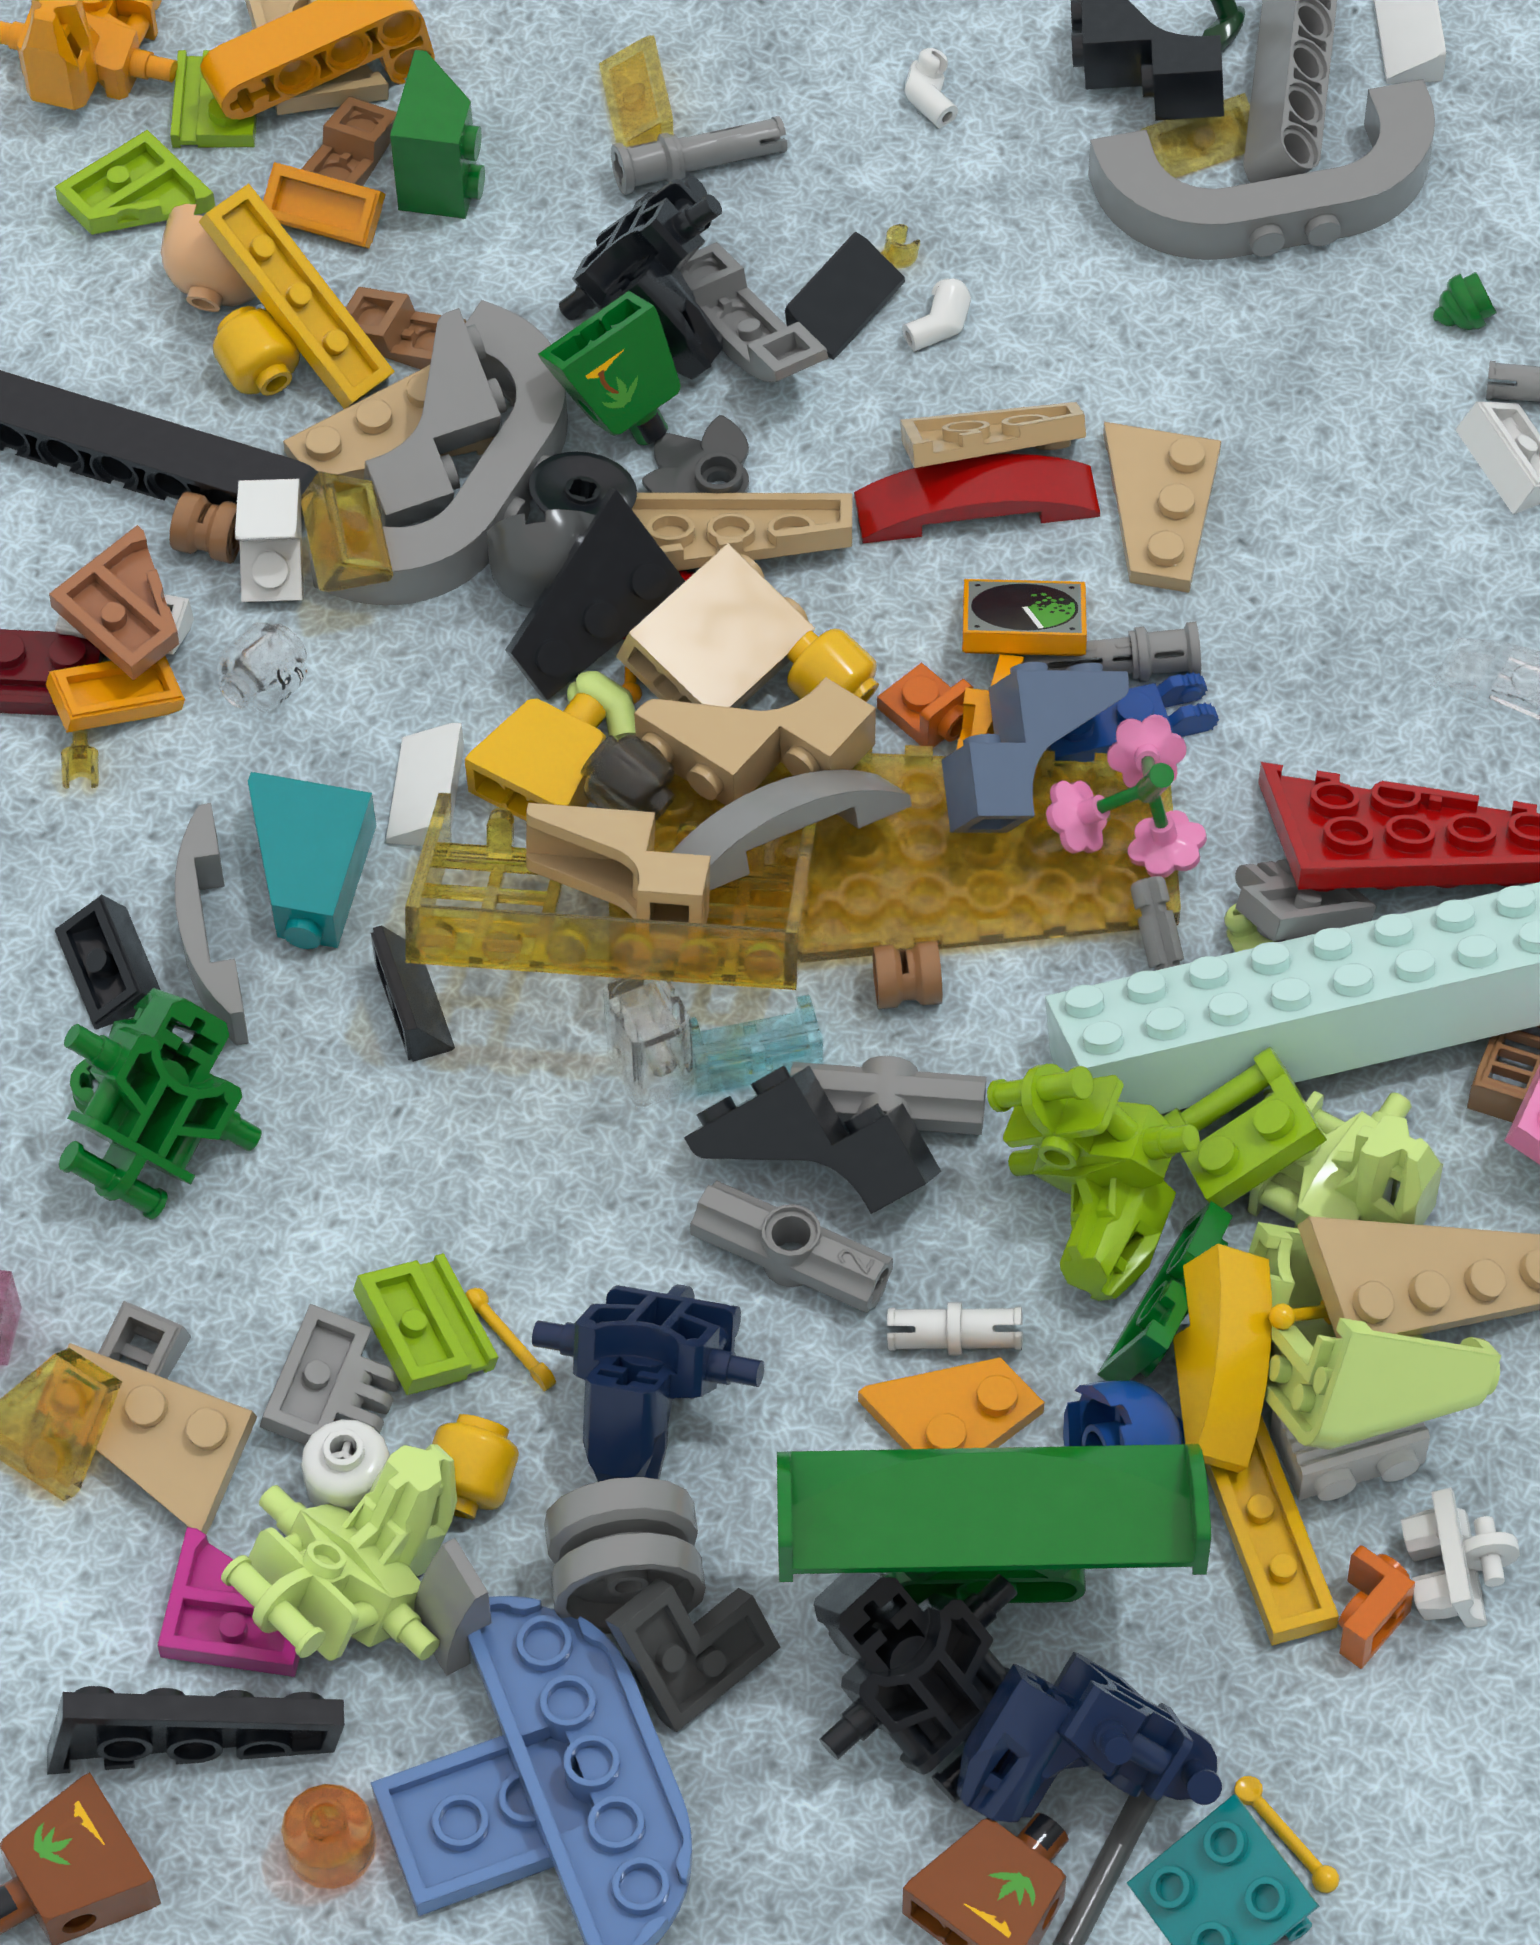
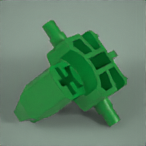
M155 988L134 1006L136 1013L133 1018L114 1021L109 1037L105 1035L99 1036L79 1024L73 1025L66 1034L64 1046L86 1059V1062L92 1066L90 1069L91 1074L99 1083L84 1113L71 1110L67 1119L108 1141L111 1145L104 1158L101 1159L85 1150L84 1146L78 1141H73L65 1148L59 1160V1169L63 1172L76 1174L94 1184L98 1195L109 1201L120 1199L142 1211L144 1217L150 1220L155 1219L162 1212L168 1195L165 1190L161 1188L155 1189L137 1179L145 1163L191 1185L196 1176L185 1169L202 1138L221 1139L222 1141L229 1140L246 1151H251L258 1144L262 1134L260 1128L241 1118L240 1113L235 1111L242 1099L241 1088L227 1080L210 1074L214 1063L230 1036L227 1023L185 998ZM174 1027L193 1035L189 1043L184 1042L183 1038L172 1033Z

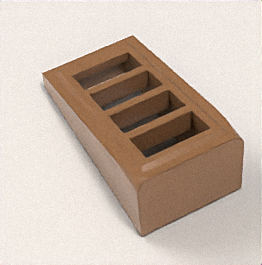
M1521 1030L1490 1037L1470 1088L1468 1109L1513 1123L1540 1064V1054L1538 1055L1505 1044L1506 1039L1540 1049V1036ZM1500 1057L1532 1066L1534 1069L1529 1071L1498 1060ZM1493 1074L1526 1083V1089L1493 1079Z

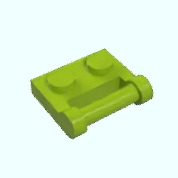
M1271 1047L1253 1057L1256 1064L1183 1112L1175 1108L1163 1116L1173 1127L1193 1125L1200 1132L1268 1086H1271L1274 1091L1272 1095L1200 1141L1196 1150L1181 1153L1205 1199L1208 1202H1214L1221 1208L1226 1207L1327 1141L1294 1081Z

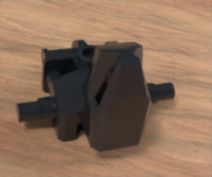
M689 177L684 182L678 179L672 180L656 193L648 192L636 201L631 211L598 235L596 240L597 247L582 259L572 278L577 284L575 291L559 302L561 313L568 320H574L588 309L593 310L598 307L599 310H602L630 291L654 305L657 310L677 373L694 379L711 367V363L723 349V337L696 303L695 297L680 269L705 242L700 233L709 228L712 220L722 214V207L719 201L714 196L707 195L705 187L695 177Z
M843 1573L815 1598V1613L817 1621L823 1623L828 1629V1635L840 1652L858 1661L844 1674L841 1682V1688L853 1703L840 1714L841 1719L819 1739L825 1749L834 1758L839 1760L860 1739L864 1741L878 1728L887 1732L901 1748L903 1753L900 1756V1760L907 1768L925 1775L932 1771L963 1741L966 1743L1010 1670L1004 1667L990 1651L989 1648L994 1639L986 1628L997 1618L996 1614L1017 1595L1014 1587L1002 1575L997 1574L977 1594L973 1592L964 1601L944 1593H933L921 1604L917 1605L895 1577L884 1573ZM963 1753L941 1773L936 1772L932 1776L936 1786L954 1803L960 1799L956 1791Z

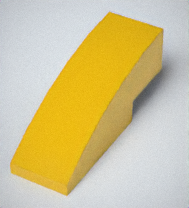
M1216 1244L1183 1265L1190 1326L1174 1336L1173 1344L1185 1444H1199L1203 1452L1205 1464L1240 1473L1248 1468L1267 1387L1272 1325L1269 1321V1313L1272 1308L1269 1259L1222 1244Z

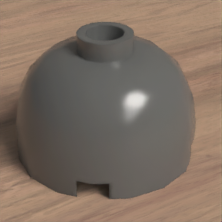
M556 509L544 510L545 522L526 524L525 513L513 515L496 522L487 530V542L492 577L500 591L520 606L532 608L543 590L550 587L570 556L569 552L580 534L583 535L596 515L582 511Z

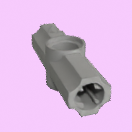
M895 1056L869 1058L863 1063L862 1067L793 1062L790 1076L807 1066L811 1067L843 1125H845L844 1122L877 1103L883 1113L903 1103L915 1126L920 1131L982 1135L986 1096L985 1076L920 1072L910 1061Z
M717 1180L713 1185H708L697 1203L694 1217L690 1223L692 1236L762 1266L769 1279L778 1285L786 1287L805 1285L865 1313H868L871 1308H875L893 1270V1258L821 1227L815 1214L806 1207L795 1204L776 1207ZM792 1242L804 1246L798 1250L790 1251L779 1247L785 1243Z

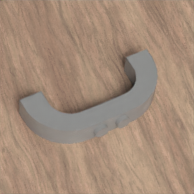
M1424 79L1368 89L1364 127L1372 149L1361 159L1336 168L1226 188H1200L1183 183L1166 172L1155 156L1147 130H1140L1091 139L1088 176L1100 206L1111 221L1134 240L1166 254L1189 259L1217 260L1252 254L1265 257L1273 255L1284 248L1306 244L1325 246L1338 238L1361 234L1389 222L1402 213L1417 197L1426 180L1430 164L1435 127L1434 108Z
M484 300L480 301L465 324L466 327L475 324L480 333L486 353V358L480 360L487 380L496 378L504 397L513 406L510 415L454 499L440 514L432 519L407 527H386L370 523L338 510L309 552L314 588L349 601L372 605H402L429 600L458 588L476 576L489 564L487 530L496 522L525 513V522H527L530 502L533 499L529 490L531 473L543 460L562 452L568 429L566 390L538 356V353L550 346L551 343L534 325L516 313Z

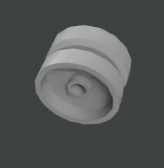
M645 1477L614 1478L575 1489L561 1496L547 1509L544 1528L548 1556L555 1564L551 1576L554 1610L560 1618L573 1617L578 1619L581 1616L603 1633H612L605 1619L657 1578L673 1586L688 1614L703 1601L706 1586L702 1557L695 1548L698 1534L695 1506L686 1489L666 1480Z

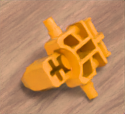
M31 0V8L25 23L0 21V44L8 45V48L18 51L27 93L32 101L76 110L86 106L97 82L104 87L107 97L121 100L128 97L137 78L145 80L153 78L172 83L178 68L176 60L155 56L153 52L139 48L144 38L155 40L158 35L155 10L159 8L162 0Z

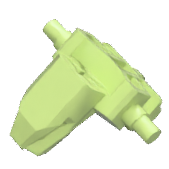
M1272 1088L1264 1091L1263 1100L1274 1093ZM1314 1091L1306 1101V1104L1327 1141L1250 1190L1248 1213L1257 1217L1263 1206H1266L1294 1221V1228H1298L1297 1226L1309 1216L1423 1225L1436 1205L1443 1164L1439 1162L1430 1146L1422 1138L1415 1140L1409 1136L1407 1119L1405 1117L1412 1106L1410 1101L1403 1095L1394 1092L1390 1093L1379 1111L1373 1112L1371 1117L1361 1111L1345 1122L1323 1111L1324 1095Z
M430 1444L426 1449L403 1445L389 1456L374 1480L369 1493L365 1494L352 1513L330 1503L306 1508L301 1502H295L278 1485L270 1487L261 1496L259 1506L277 1522V1528L287 1537H283L272 1527L260 1531L249 1557L241 1555L231 1561L221 1575L222 1582L227 1586H233L254 1607L253 1623L262 1632L272 1633L279 1631L295 1647V1652L300 1658H306L317 1650L325 1659L333 1661L343 1655L350 1637L368 1647L392 1638L397 1643H403L419 1660H426L437 1650L440 1640L421 1623V1617L414 1611L415 1600L421 1583L417 1576L426 1572L452 1523L457 1504L454 1459L437 1444Z

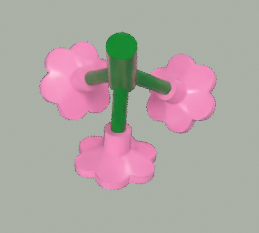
M1150 715L1142 722L1132 718L1126 719L1117 726V741L1109 747L1107 761L1113 770L1122 773L1123 781L1129 788L1105 798L1102 795L1094 796L1090 786L1081 780L1071 784L1063 780L1057 782L1050 789L1052 804L1048 806L1046 811L1047 821L1050 827L1059 833L1061 844L1068 852L1075 854L1084 850L1087 853H1094L1103 846L1102 830L1107 824L1110 810L1139 799L1142 802L1149 803L1153 817L1143 819L1135 827L1136 839L1128 847V856L1131 862L1138 866H1145L1147 873L1151 877L1162 876L1165 878L1175 870H1191L1200 862L1199 849L1207 841L1206 831L1201 824L1189 822L1184 812L1174 810L1165 813L1161 794L1177 777L1176 764L1186 755V743L1180 735L1171 733L1169 721L1161 715Z

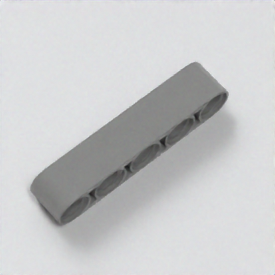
M1262 0L1244 153V171L1250 183L1308 173L1319 164L1337 0Z

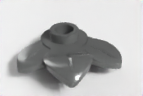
M719 415L709 424L702 437V441L666 433L662 438L654 442L655 461L659 469L644 476L642 484L650 493H747L749 489V476L743 466L749 453L747 439L740 428L723 415ZM715 481L726 482L725 484H712Z

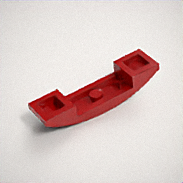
M994 454L911 468L870 483L854 492L862 544L922 537V525L1033 512H1039L1041 523L1100 517L1091 466L1074 460L1043 455Z

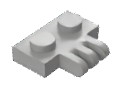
M1287 859L1278 860L1276 863L1268 861L1258 863L1257 865H1240L1235 873L1236 883L1241 889L1235 908L1257 926V931L1262 936L1273 941H1286L1316 934L1320 930L1327 928H1342L1372 921L1376 905L1356 888H1337L1328 892H1319L1312 889L1298 890Z
M310 1304L262 1416L260 1428L306 1445L311 1435L323 1425L340 1419L361 1421L372 1426L380 1434L384 1425L383 1419L364 1409L387 1414L393 1403V1398L387 1392L375 1387L395 1392L399 1388L400 1381L393 1368L362 1357L372 1327Z

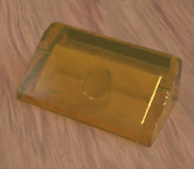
M649 35L636 41L599 63L616 143L621 142L624 146L629 147L657 141L658 135L662 133L673 134V116L654 35Z
M1242 93L1224 100V117L1165 120L1141 130H1147L1155 156L1160 165L1171 176L1177 178L1244 154L1250 105L1246 94Z
M318 471L302 494L301 507L319 590L338 591L390 581L394 575L373 481Z

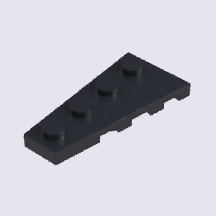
M87 1686L75 1692H63L47 1747V1775L71 1773L70 1760L104 1758L105 1770L135 1768L134 1760L155 1753H167L171 1759L175 1760L176 1765L204 1763L219 1757L223 1752V1748L236 1747V1756L240 1760L333 1753L345 1725L344 1700L324 1699L321 1695L313 1692L292 1693L284 1698L254 1697L252 1693L243 1690H227L215 1696L185 1695L182 1691L173 1688L153 1689L145 1694L114 1693L113 1690L107 1687Z

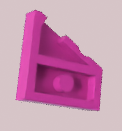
M187 1527L157 1645L160 1657L295 1677L300 1659L295 1652V1647L279 1631L272 1633L262 1632L253 1623L254 1607L233 1586H227L222 1582L221 1575L233 1559L211 1545L206 1534L197 1528Z

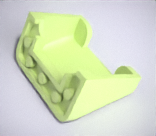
M1258 1222L1248 1253L1269 1259L1272 1308L1280 1303L1287 1304L1292 1308L1320 1305L1323 1299L1298 1228ZM1324 1318L1297 1321L1286 1330H1279L1272 1326L1268 1379L1264 1399L1299 1443L1308 1447L1330 1450L1480 1405L1487 1395L1492 1394L1497 1387L1500 1377L1499 1362L1501 1355L1488 1341L1482 1338L1468 1337L1463 1339L1460 1344L1425 1339L1422 1335L1404 1336L1374 1331L1364 1321L1345 1318L1339 1319L1336 1331L1342 1338H1336L1332 1325L1328 1324Z

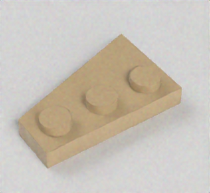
M1104 422L1103 436L1109 457L1111 481L1120 519L1119 526L1129 582L1189 593L1219 461L1221 441Z

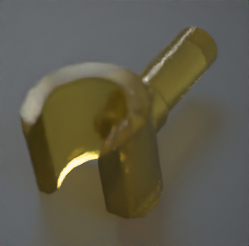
M904 224L893 225L888 229L884 249L880 252L895 268L911 266L915 263L918 256L920 239L910 244H904L908 232V227Z
M88 729L72 732L71 746L66 747L61 752L62 785L66 789L70 788L69 782L78 777L90 779L91 788H96L99 785V754L96 748L88 744Z

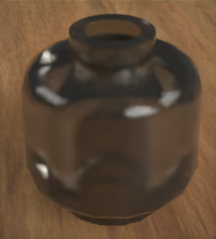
M610 735L591 754L580 772L586 778L583 789L584 796L597 808L655 812L656 822L666 812L676 797L668 789L673 781L674 766L637 735H625L619 740Z

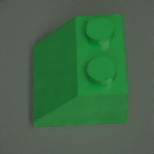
M415 50L390 134L398 210L466 219L471 199L480 200L484 189L485 167L484 165L476 164L481 148V127L473 125L470 99L427 51Z

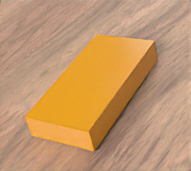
M274 162L263 202L283 226L369 249L373 242L386 194L379 190Z
M166 656L162 657L135 680H132L112 661L49 671L46 681V687L66 733L168 715L182 710L185 701Z

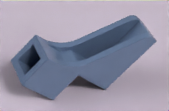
M1027 662L1011 667L1008 676L988 688L994 734H980L968 737L963 740L964 746L942 759L950 833H1007L1034 817L1033 779L1042 754L1054 742L1124 698L1129 691L1128 672L1103 671V666L1099 663L1077 664L1068 667L1066 670H1048V666L1044 662Z

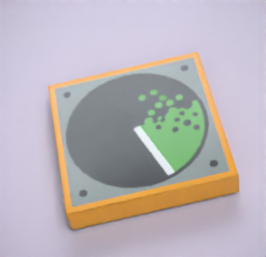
M964 579L962 652L1057 656L1086 655L1085 582Z

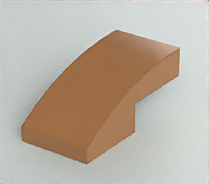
M348 97L323 125V144L301 169L364 186L391 142L390 134L397 112Z
M358 287L345 308L382 356L420 370L430 365L437 322L441 315L415 311L408 294Z

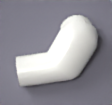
M926 48L920 52L918 60L912 62L904 91L910 103L940 129L955 120L958 108L941 92L945 79L943 73L948 67L947 57L937 49Z
M952 278L942 279L937 282L931 293L934 295L930 314L903 324V336L913 352L958 335L963 330L971 297L966 285L961 280Z

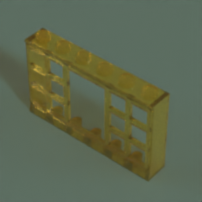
M438 793L405 905L406 963L796 990L815 877L817 822L804 827L802 830L797 866L765 864L766 843L746 851L750 874L720 886L722 888L738 889L735 904L709 903L708 917L732 919L731 925L557 914L564 884L550 879L547 891L502 888L505 873L538 875L529 871L526 867V848L514 847L513 814L505 808H496L490 813L487 822V845L452 843L451 793ZM685 821L679 825L676 846L699 826L697 822ZM446 869L491 872L487 887L442 884ZM751 891L792 892L790 907L749 905ZM437 899L482 902L481 908L436 905ZM497 903L543 906L542 912L498 910L496 907ZM746 920L787 923L786 929L745 927Z

